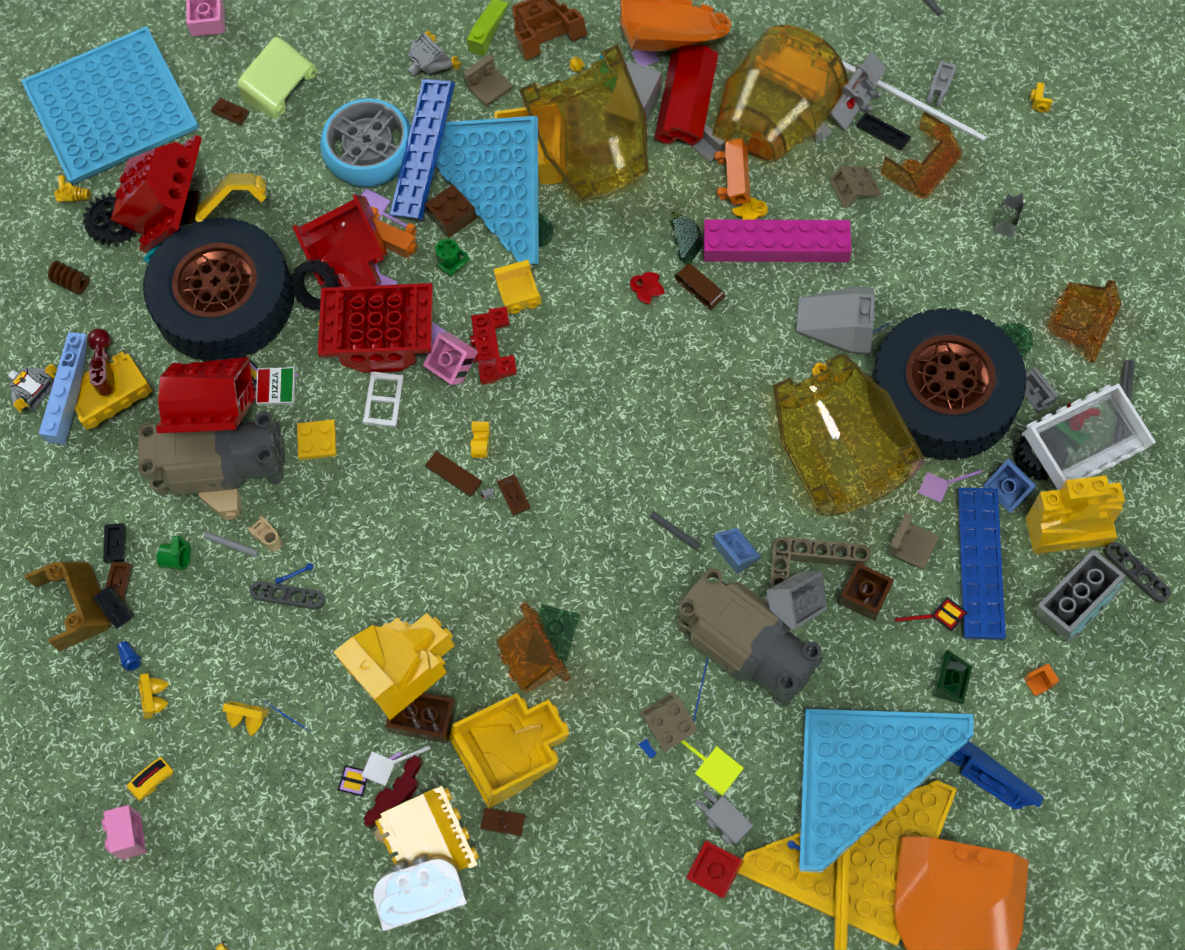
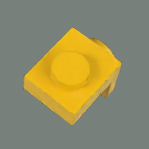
M1037 83L1036 88L1032 89L1030 100H1033L1032 110H1037L1038 112H1049L1053 102L1052 99L1043 98L1044 83Z

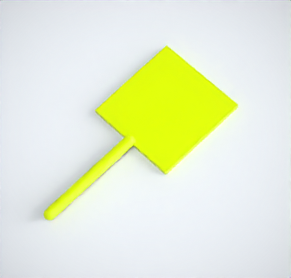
M685 740L681 741L684 746L704 761L695 774L723 796L744 768L717 746L706 758Z

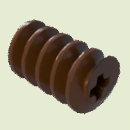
M58 260L54 261L48 270L50 282L62 286V288L68 289L75 294H82L89 285V276H85L84 272H79L77 269H73L71 266H67Z

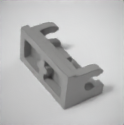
M1036 367L1032 368V370L1026 373L1025 398L1037 413L1055 404L1059 395Z

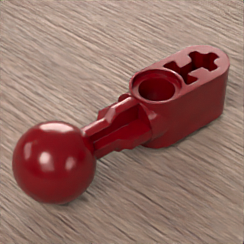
M96 328L90 331L87 336L88 346L94 350V355L89 363L90 383L99 395L105 396L113 390V373L109 367V356L105 351L111 345V336L106 330Z

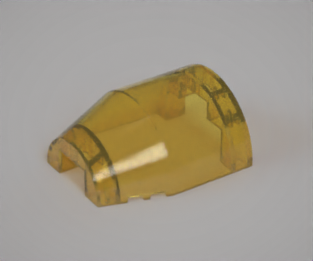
M777 25L765 30L726 80L712 136L728 142L736 130L760 140L759 155L773 161L778 160L791 151V147L795 144H801L804 138L808 135L812 136L817 132L842 95V87L848 83V79L841 58L823 38L805 28L794 25Z
M618 44L602 51L603 59L592 63V68L563 81L558 79L544 86L534 82L519 89L529 116L538 117V140L545 157L568 182V185L582 201L597 199L622 190L643 179L649 173L646 112Z
M844 353L826 360L825 371L794 385L790 377L773 385L781 445L819 515H841L871 504L902 486L923 465L924 456L888 392L884 388H880L874 382V379L863 373L861 368Z

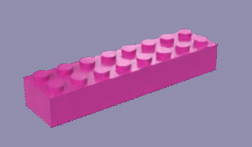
M704 219V262H849L850 220Z

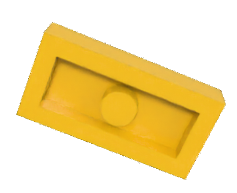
M148 673L140 674L138 685L143 717L148 719L168 705L166 700L152 696V694L163 691L169 683L159 678H149Z
M228 701L224 703L222 711L226 712L227 721L231 728L236 727L241 722L243 716H245L246 729L249 735L252 736L260 728L263 719L267 717L269 709Z

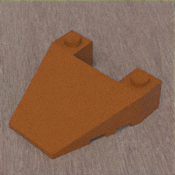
M525 0L512 6L515 36L519 52L525 60L532 59L541 54L539 44L566 33L572 41L579 40L587 35L584 17L575 8H572V10L567 8V5L564 3L558 4L557 0Z

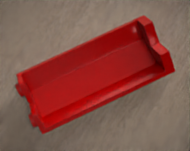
M688 45L679 47L671 53L654 136L655 139L670 145L679 138L693 146L703 138L718 52L705 45Z

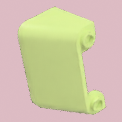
M274 37L241 75L238 81V89L244 103L277 120L279 116L285 113L284 99L302 78L307 81L313 79L317 70L314 64L279 37Z

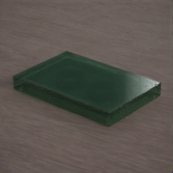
M541 605L526 656V662L564 671L580 614Z

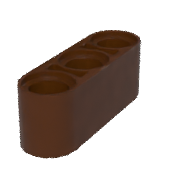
M690 263L686 264L674 275L676 281L679 284L682 283L681 286L690 294H694V297L704 306L707 305L709 310H712L725 298L723 291Z

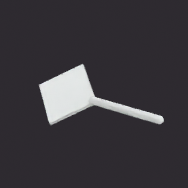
M430 746L395 760L371 752L362 776L386 786L396 763L430 750Z

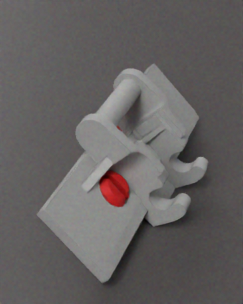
M873 52L869 53L863 64L856 66V71L848 83L842 87L843 93L829 113L844 131L859 110L861 112L871 111L873 107L867 105L871 98H879L882 94L881 91H875L874 89L886 68Z

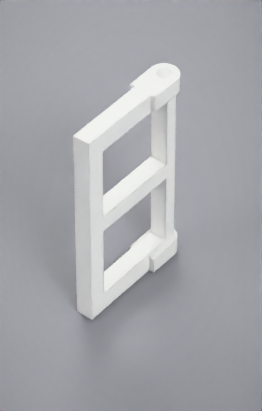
M370 372L362 424L396 427L403 375ZM375 379L398 381L396 397L373 396ZM371 402L394 404L392 420L369 418Z

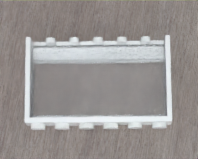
M1119 383L1112 387L1109 384L1100 389V393L1097 394L1094 391L1085 397L1086 400L1082 401L1080 398L1071 403V407L1067 408V406H1064L1056 411L1057 414L1052 415V413H1049L1041 418V422L1038 423L1035 420L1026 426L1027 430L1022 433V436H1025L1057 490L1062 488L1066 480L1093 477L1156 443Z

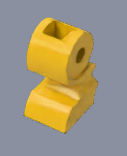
M472 421L471 427L474 438L471 439L470 444L471 457L487 458L491 426L489 422Z

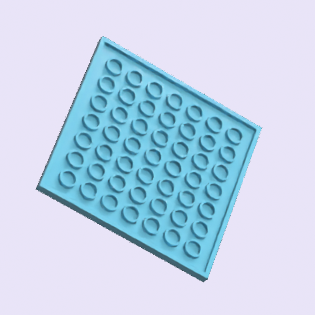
M147 26L21 80L65 175L72 185L127 161L129 158L145 153L199 129Z

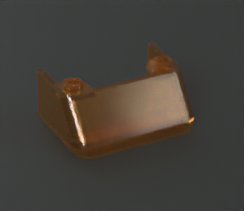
M924 111L919 130L939 141V143L922 163L914 159H908L902 165H899L885 157L881 169L882 176L920 199L928 198L962 156V149L951 128Z

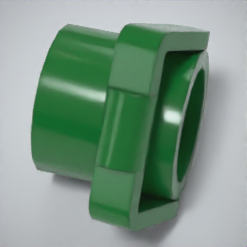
M442 239L435 247L438 261L436 266L448 276L454 275L469 261L468 254L460 249L458 244L452 239Z
M172 536L171 544L163 543L158 548L157 564L160 568L185 570L191 562V545L181 536Z

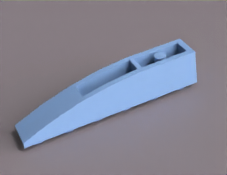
M68 332L39 431V435L48 443L66 444L81 386L87 343L86 334Z

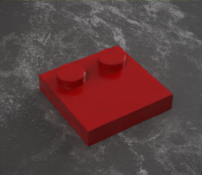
M705 841L686 879L725 899L744 861L720 847Z

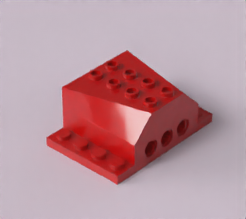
M195 135L191 139H187L183 145L173 142L127 159L125 170L119 179V182H121L120 187L115 193L116 202L111 220L142 234L139 243H141L140 251L148 252L179 229L202 141L200 136Z
M433 284L321 288L318 356L338 357L342 366L362 373L402 371L416 362V353H432Z
M249 357L192 362L189 364H170L160 376L158 405L161 420L156 425L157 434L236 430L256 398L257 387H253Z

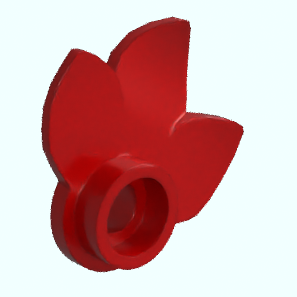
M645 272L642 276L636 275L630 280L631 290L645 304L649 305L652 297L662 296L665 293L663 286L657 282L660 275L655 272Z

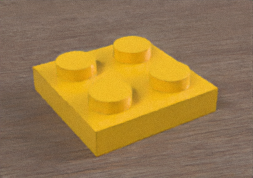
M334 419L297 423L299 460L337 456L336 425Z

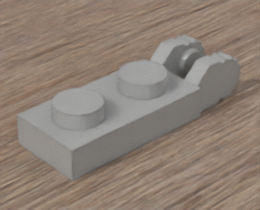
M940 61L931 83L926 103L930 104L932 102L933 94L935 93L940 95L937 100V106H941L957 65Z

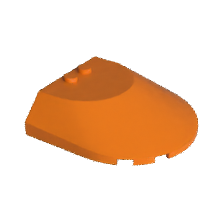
M692 0L620 1V24L630 48L633 50L666 51L718 39L729 33L731 21L722 12L714 13V8L703 3L701 7L692 5Z
M902 837L899 846L893 913L896 930L899 931L904 948L906 950H1016L1023 929L1029 860L1011 852L932 837Z

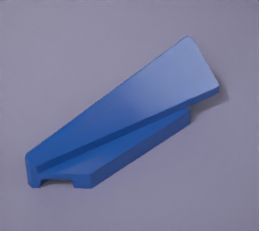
M970 741L948 759V761L963 767L960 774L1013 809H1022L1024 806L1030 805L1040 807L1044 797Z

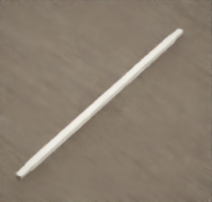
M820 49L816 50V53L828 58V61L832 60L842 65L843 69L853 74L856 71V67ZM880 80L877 82L876 86L957 129L983 142L986 139V136L978 133V131Z

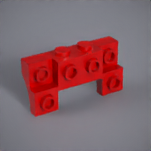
M507 306L488 309L489 313L471 315L473 335L470 336L471 345L475 346V349L478 351L474 363L478 362L481 385L491 384L502 378L517 375L514 355L499 356L495 330L510 326Z

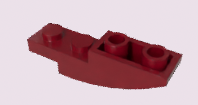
M414 755L412 759L407 760L403 768L405 771L401 777H397L393 784V791L385 787L383 792L380 791L375 798L376 804L364 816V825L367 828L372 829L376 827L375 821L382 818L381 813L408 801L414 795L420 785L414 778L423 765L421 758Z

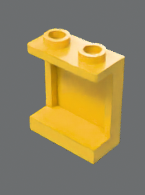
M529 260L493 269L504 307L507 306L508 314H516L526 308L534 309L541 304V296L538 293Z

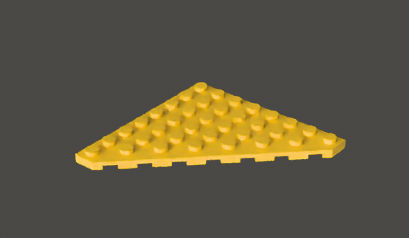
M937 780L914 789L850 847L849 926L895 947L898 946L901 937L899 931L896 930L893 908L900 839L902 837H932L938 839L957 788ZM801 832L745 853L744 862L738 875L835 919L836 860L822 873L800 872V851L788 848L787 844L789 841H794L796 845L800 846Z

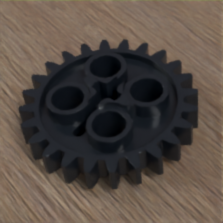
M109 192L108 197L101 194L102 199L95 197V203L89 202L91 208L85 207L87 213H83V223L85 231L89 237H93L94 242L99 240L100 245L106 242L108 247L111 243H114L115 247H117L118 242L124 245V240L131 242L130 236L137 237L136 231L111 220L116 202V197L112 196L111 192Z

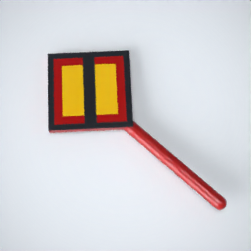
M947 597L933 614L895 618V621L934 618L947 629L953 631L968 612Z

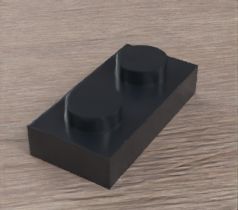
M124 523L104 525L103 561L105 563L125 562L126 525Z
M111 585L92 597L116 629L134 617Z

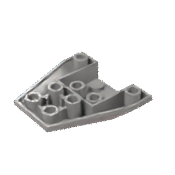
M853 286L799 298L796 333L849 353L870 355L874 323V288Z

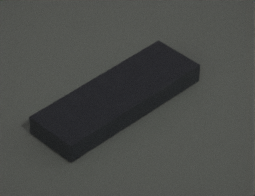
M865 112L856 125L857 128L899 151H902L911 139V136L867 112Z

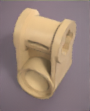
M260 515L258 517L259 520L246 529L269 551H278L282 547V539L269 522ZM275 538L273 542L269 543L270 539Z

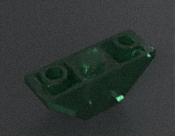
M675 211L671 212L672 220H670V223L676 233L674 241L679 247L677 251L678 258L685 264H691L704 244L701 229L694 220Z

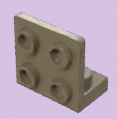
M491 54L463 72L465 86L485 106H488L512 89V84L496 70L494 57Z
M841 166L829 179L844 208L851 207L859 197H879L881 195L878 185L867 167Z
M905 513L887 554L924 570L939 536L911 523L913 516Z
M673 692L638 713L642 721L648 724L663 751L669 750L698 730L680 697Z

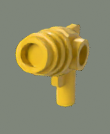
M63 175L57 177L59 189L54 192L57 202H79L90 199L91 193L89 189L75 187L71 183H66Z

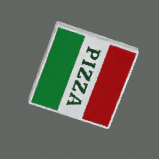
M294 367L257 368V406L294 404Z

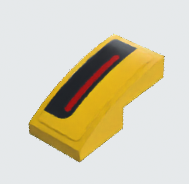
M159 757L126 785V788L138 801H141L154 792L157 785L173 774V770L162 757Z

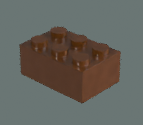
M422 693L391 720L387 717L385 727L389 733L448 744L457 707L454 698Z

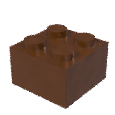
M451 185L425 203L427 215L448 238L477 219L475 207L454 185Z
M857 562L841 595L839 604L875 621L894 579Z

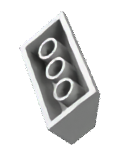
M822 571L799 572L767 590L766 600L770 611L791 629L799 628L827 610Z

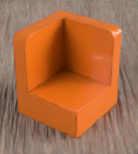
M1049 663L1028 673L1024 678L1034 696L1051 689L1060 681Z

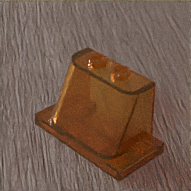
M1107 280L1105 287L1069 282L1063 295L1059 297L1058 305L1055 311L1052 312L1051 319L1047 325L1051 334L1081 346L1088 362H1095L1122 305L1115 281Z
M527 602L519 605L525 617L496 640L501 654H499L500 659L504 665H508L510 669L508 674L513 682L516 681L522 692L526 694L556 676L564 682L572 679L564 662L558 658L543 630L545 626L537 611Z

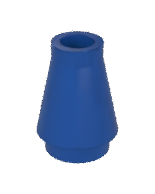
M127 641L120 642L117 645L122 667L127 671L137 669L141 665V657Z

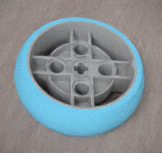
M359 99L349 102L337 109L324 125L320 141L323 160L336 177L348 184L358 187H374L386 184L400 174L411 124L403 112L388 102L378 99ZM394 128L402 134L398 147L394 145L392 135ZM338 139L342 140V150L344 153L340 158L334 153L335 144Z

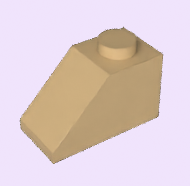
M238 489L199 493L202 502L221 518L234 520L236 517L241 516V494Z

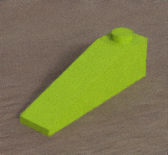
M492 0L474 24L467 38L469 52L485 56L509 5L508 2Z

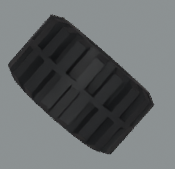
M1051 429L1039 433L1061 469L1068 455V450H1066L1068 447L1067 443H1063L1064 438L1062 436L1058 437L1059 433L1056 431L1053 433ZM1023 436L1015 449L1014 460L1017 461L1016 466L1018 468L1021 467V471L1023 473L1026 472L1028 474L1027 477L1030 479L1034 476L1035 480H1040L1041 477L1043 480H1047L1049 478L1048 473L1040 460L1032 453V447L1025 436Z

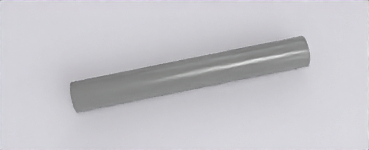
M208 531L204 534V539L250 556L257 557L259 550Z

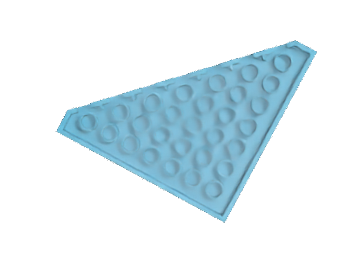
M527 116L446 122L435 164L440 170L439 172L475 207L477 216L484 220V224L492 233L497 235L503 246L516 257L517 262L529 260L530 264H539L538 117Z
M806 709L800 872L822 873L973 738V714Z

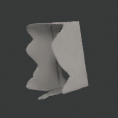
M1008 193L1004 205L1021 210L1022 212L1025 206L1023 193L1014 197ZM1006 221L996 224L994 232L1012 238L1016 226Z

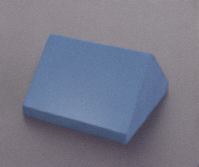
M1008 458L987 480L983 487L998 489L999 503L1009 513H1012L1032 496L1037 485Z
M738 528L714 535V547L736 574H739L761 558L760 554Z

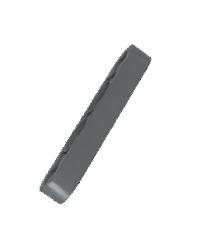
M1118 542L1108 544L1104 552L1106 558L1153 601L1163 603L1170 597L1171 591L1169 587ZM1116 548L1118 550L1117 554L1112 555L1111 551ZM1124 555L1123 560L1119 562L1118 560ZM1124 562H1132L1135 566L1134 570L1126 569ZM1140 576H1148L1150 583L1143 584L1140 581ZM1155 583L1156 585L1150 590L1149 588ZM1163 590V595L1159 597L1157 595L1158 591Z
M255 582L251 585L249 591L251 596L257 601L313 610L321 609L325 604V597L318 590L267 582ZM259 587H261L263 591L268 592V595L263 592L257 595L255 590H259ZM276 590L283 591V596L279 599L273 598V593ZM295 593L302 594V599L298 602L292 601V596ZM306 594H308L307 596L310 599H315L316 596H318L320 601H317L316 604H314L312 600L306 599Z

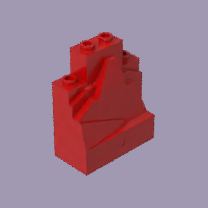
M355 194L353 195V200L302 226H292L307 260L313 259L314 261L319 259L321 262H327L328 266L333 267L334 273L338 275L340 287L375 286L382 283L373 263L383 262L385 260L384 257L388 256V253L372 219L375 215L366 197ZM313 271L319 285L326 287L324 278L319 273Z

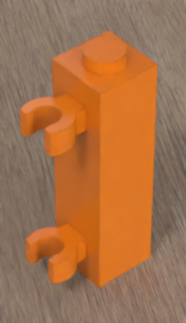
M742 138L733 139L732 141L725 142V152H715V160H718V164L726 163L728 188L721 187L717 189V196H720V200L730 199L733 205L751 202L748 150Z
M372 206L371 209L375 215L372 219L384 242L385 249L409 258L411 254L416 252L418 247L415 238L417 230H415L416 225L408 223L405 231H402L378 220L380 214L377 213L379 209Z

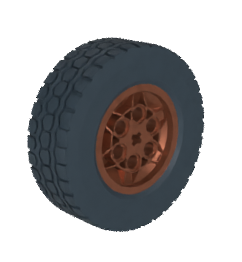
M210 218L204 219L202 222H194L190 226L187 225L181 228L180 231L177 230L170 235V238L165 239L161 243L162 245L154 252L155 255H152L149 260V266L146 267L143 280V295L148 312L165 340L177 351L190 358L207 362L247 357L249 354L251 356L258 352L259 349L262 350L269 345L268 343L272 342L278 333L280 334L284 324L287 323L290 317L289 314H291L294 295L291 291L293 290L290 283L292 281L291 274L284 256L275 241L266 232L251 223L249 225L246 221H238L233 218H216L214 220Z
M937 308V310L931 309L926 310L924 313H917L912 318L910 316L903 320L902 323H899L888 334L877 354L870 381V396L879 423H882L881 425L884 430L890 433L889 436L896 442L898 441L904 448H909L911 452L918 455L920 453L924 457H935L937 460H957L958 458L965 459L970 458L971 455L981 454L1005 436L1012 426L1024 400L1026 370L1023 358L1019 355L1020 351L1002 328L995 326V323L989 319L986 320L978 314L974 315L970 311H960V309L950 308V310H947V308ZM949 395L955 396L956 399L950 398Z

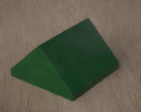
M946 650L941 658L932 696L964 704L972 666L951 651Z

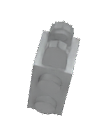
M706 790L703 794L713 806L708 809L698 799L694 802L695 805L705 814L706 824L712 830L717 829L722 834L720 836L727 845L732 844L736 847L753 829V825L724 796L718 800Z

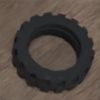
M311 259L300 264L294 269V273L291 274L292 281L290 283L293 289L291 291L297 297L295 299L302 303V306L309 307L311 310L316 308L320 310L321 298L312 296L305 288L304 276L307 271L319 273L324 278L327 288L340 287L338 275L334 273L333 267L328 266L327 262H321L319 259L313 261Z

